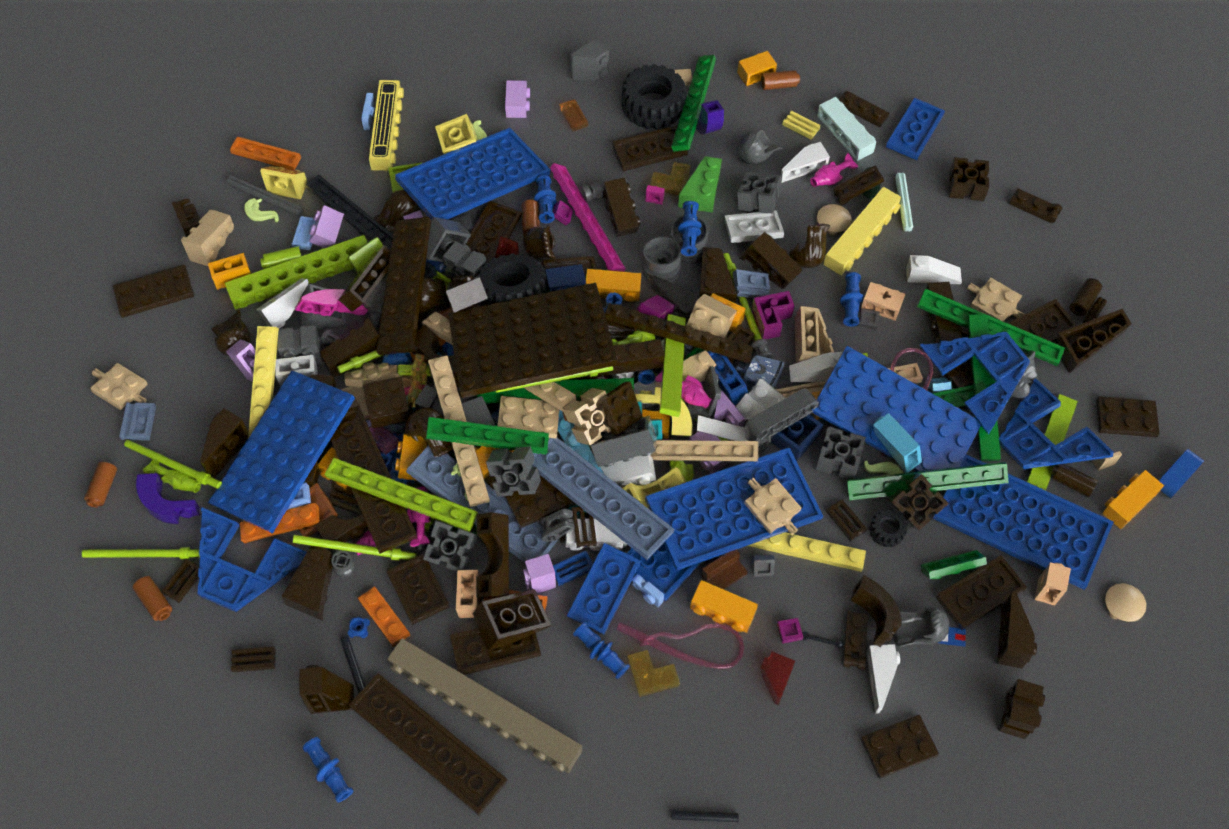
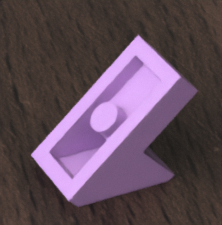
M721 391V398L717 401L714 420L721 421L726 418L727 423L743 427L745 418L725 393Z

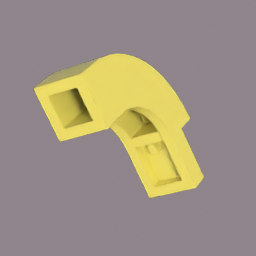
M655 387V395H652V391H640V394H635L636 399L642 400V403L660 405L661 388ZM681 400L679 417L672 416V435L691 437L693 433L692 417L688 407Z
M675 467L650 484L637 486L629 483L622 489L648 508L645 501L647 495L686 483L680 470Z

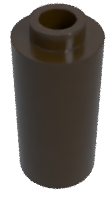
M1094 278L1086 279L1069 306L1073 314L1077 316H1085L1102 290V284L1099 280Z
M1066 464L1055 465L1050 473L1053 475L1052 480L1088 498L1098 480Z

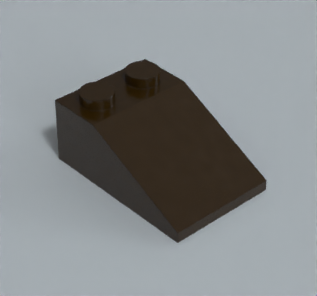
M225 408L214 416L210 424L200 459L205 472L214 479L248 440V430L243 420Z
M535 589L482 601L473 612L488 650L507 646L551 626Z
M1012 591L1001 606L997 664L1022 669L1027 662H1030L1031 657L1036 655L1037 643H1034L1035 634L1017 592Z

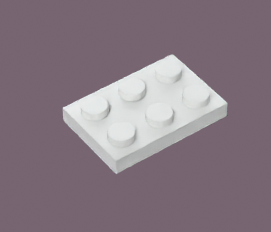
M777 210L773 214L755 212L725 215L724 217L731 243L755 241L764 232L772 236L773 239L784 238V230Z

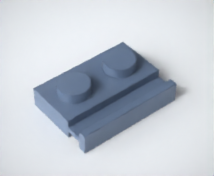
M738 269L733 272L737 296L756 298L770 295L768 274Z
M126 403L119 435L121 440L150 441L156 411L155 403Z

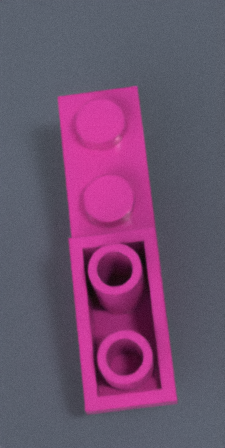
M325 289L302 296L295 306V310L304 313L321 314L323 316H331L334 311L365 315L372 304L371 299H367L360 307L351 312L338 300L346 289Z

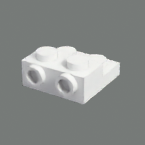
M760 379L750 393L745 394L736 408L746 421L784 400L785 397L764 379Z

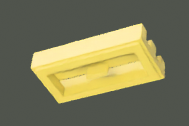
M793 111L787 115L782 124L810 140L820 130L821 126Z

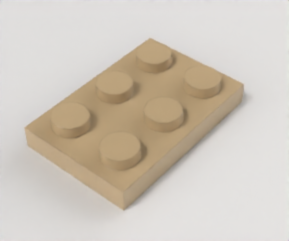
M501 396L498 417L499 427L549 433V438H557L559 409L544 400Z

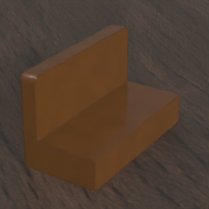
M736 549L702 568L701 577L709 584L726 589L746 576L748 571L739 561L740 553Z

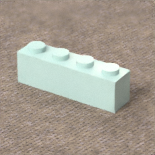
M834 97L819 105L817 117L857 161L874 152L875 138L865 130V127L856 120L842 102Z

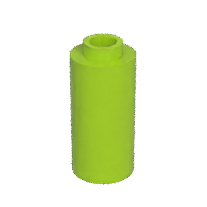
M296 246L263 254V258L260 259L262 268L266 269L301 257L300 248Z

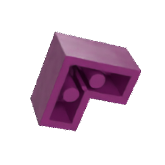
M789 291L753 299L752 313L762 339L780 337L783 325L781 320L792 318L795 305Z

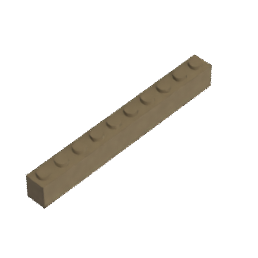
M403 638L388 657L390 669L398 675L401 673L405 674L411 683L423 685L426 687L425 690L431 695L436 696L438 694L443 697L442 700L449 706H458L464 715L470 718L472 716L479 719L478 722L484 727L489 728L491 726L497 730L496 733L504 739L511 738L516 741L515 745L520 749H529L534 752L533 755L537 759L549 761L552 763L551 766L561 773L563 771L569 773L582 753L581 744Z

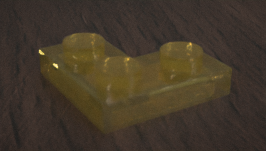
M674 162L671 175L653 172L650 186L664 188L665 193L679 195L687 184L691 165Z
M416 354L412 367V382L407 396L408 406L415 407V401L422 391V384L425 385L427 382V363H424V355Z
M648 650L627 656L639 697L680 686L674 664L654 669Z

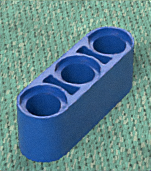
M1187 449L1159 480L1164 485L1160 491L1169 498H1172L1204 460L1190 449Z

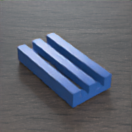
M586 550L553 565L555 580L558 586L589 573L593 562ZM583 558L586 559V560H584V561H582V562H580V563H578V564H574V565L570 566L569 568H567V569H565V570L560 571V572L557 573V570H559V569H561V568H563V567H566V566H568V565H570V564H572V563H574V562H576V561H579V560H581V559H583Z

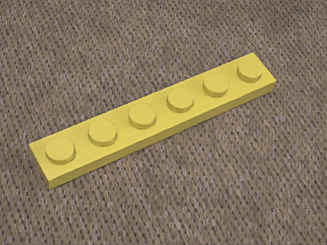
M257 326L248 438L273 400L279 330L277 327Z
M785 532L748 545L758 549L860 572L863 570L866 554L865 550L799 535H791Z

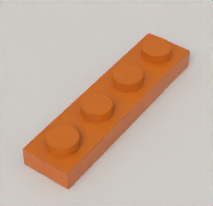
M237 137L230 148L231 154L289 170H295L301 160L300 153Z
M316 503L287 510L273 534L246 521L240 522L241 541L248 543L316 525L320 522L319 506Z

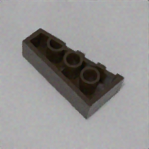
M1122 308L1060 332L1052 342L1065 347L1061 360L1070 374L1121 336L1132 323Z

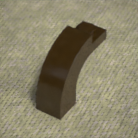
M863 575L853 588L850 601L866 609L874 618L876 633L873 644L881 648L886 641L889 642L895 632L900 628L902 617L892 596L877 582Z

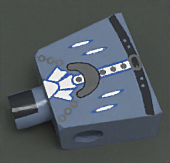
M756 355L751 364L740 361L736 371L745 374L744 382L747 388L751 390L760 379H764L775 388L785 363Z

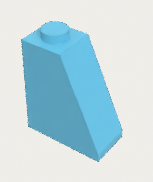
M889 413L875 421L873 427L876 436L905 473L910 472L922 463L920 445Z

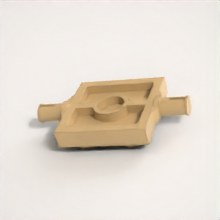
M991 277L981 288L972 283L967 288L976 294L970 307L1003 322L1011 315L1016 318L1025 315L1016 309L1022 295Z
M369 362L364 364L359 370L345 372L344 380L346 386L363 387V384L400 377V375L397 373V365Z
M116 363L106 373L97 368L95 371L93 370L92 375L99 380L90 388L92 393L119 410H122L126 403H131L132 401L137 403L147 402L146 398L139 395L148 385L146 380L119 363Z
M755 478L749 480L748 484L755 492L745 500L744 504L769 534L783 526L786 527L791 535L796 533L798 529L791 522V519L802 508L776 478L763 486H760Z

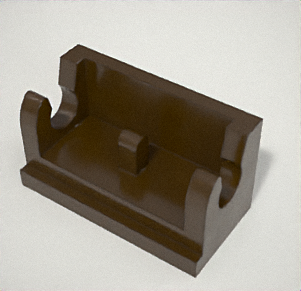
M190 199L171 202L186 237L191 234L190 230L193 227L197 228L200 225V217L194 204H188L191 202Z

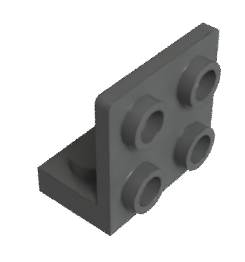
M710 366L702 386L708 397L712 399L709 406L705 409L702 406H695L685 402L692 419H698V415L711 418L712 413L716 410L717 400L721 398V388H718V374H716L714 366Z

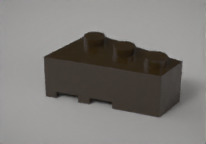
M703 247L699 298L703 294L711 296L714 293L736 303L737 293L722 249Z
M369 318L364 321L365 324L359 329L355 330L353 328L350 330V335L342 341L339 338L320 351L322 360L331 376L336 377L345 374V372L340 374L337 367L349 362L351 358L361 357L377 350L379 335Z
M311 546L282 594V598L287 606L323 621L327 590L333 570L331 562L333 556L329 550Z

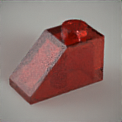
M771 651L769 658L765 657L761 665V669H764L762 678L774 703L779 705L795 660Z

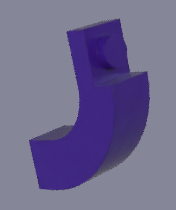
M715 100L701 104L702 109L696 126L697 131L700 134H707L721 130L724 122V109L719 101Z
M157 473L137 474V494L147 511L154 518L165 523L179 524V517L191 518L192 516H199L200 507L195 500L169 501L162 498L163 482Z

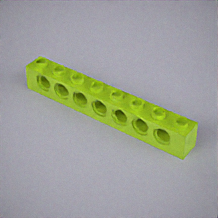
M362 235L228 281L225 285L233 306L236 310L256 302H262L265 299L278 295L301 278L307 279L308 284L328 277H333L336 274L350 271L354 267L347 257L368 242L365 236Z

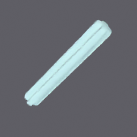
M902 172L896 174L895 180L897 193L901 196L899 204L901 205L900 213L903 230L910 232L913 228L906 177Z

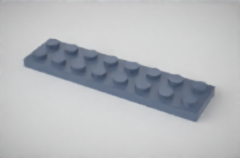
M549 438L546 455L533 453L535 461L532 466L537 467L539 474L646 560L674 533V528L560 439Z
M428 445L407 468L406 472L440 498L475 510L478 514L494 512L509 515V551L524 563L527 560L548 554L558 541H542L543 529L537 522L520 529L503 496L497 497L495 490L486 483L485 486L490 502L470 507L469 502L464 496L465 488L462 478L457 473L451 475L457 461L448 454L434 457Z

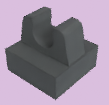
M754 555V577L774 576V555Z

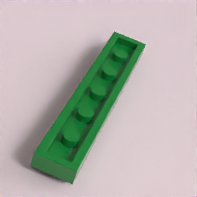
M429 417L426 439L499 449L508 448L509 450H515L517 447L531 446L533 453L546 455L548 452L549 433Z

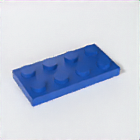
M914 98L889 138L886 147L918 160L944 116L945 110Z
M604 543L567 617L580 624L586 621L590 629L605 635L641 560Z

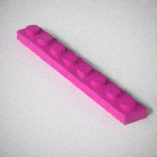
M553 163L550 169L554 179L558 181L561 191L568 198V203L574 208L575 215L581 220L582 227L588 232L591 242L598 249V254L605 261L606 268L609 271L624 272L626 270L625 266L565 166Z

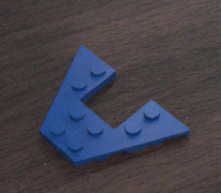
M1000 332L995 335L986 334L976 338H958L953 341L945 340L941 341V343L927 345L920 344L922 351L942 376L972 356H975L994 379V384L965 402V406L977 418L985 432L990 434L1030 363L1028 357L1007 332Z
M1036 378L1030 387V393L1020 402L1013 418L1008 422L1005 431L999 438L1000 446L1023 469L1113 457L1114 453L1088 427L1054 445L1033 423L1060 407L1061 401Z
M202 507L197 594L206 600L237 612L298 568L307 552L274 538L256 572L252 573L221 559L240 526L239 523Z

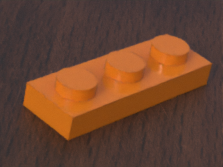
M375 586L358 597L360 604L392 647L396 646L402 638L406 639L410 636L409 631Z

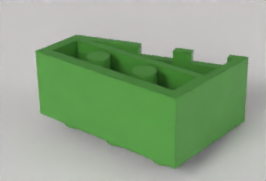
M707 156L703 158L680 192L678 207L683 208V203L686 201H695L699 204L698 211L713 213L722 159Z

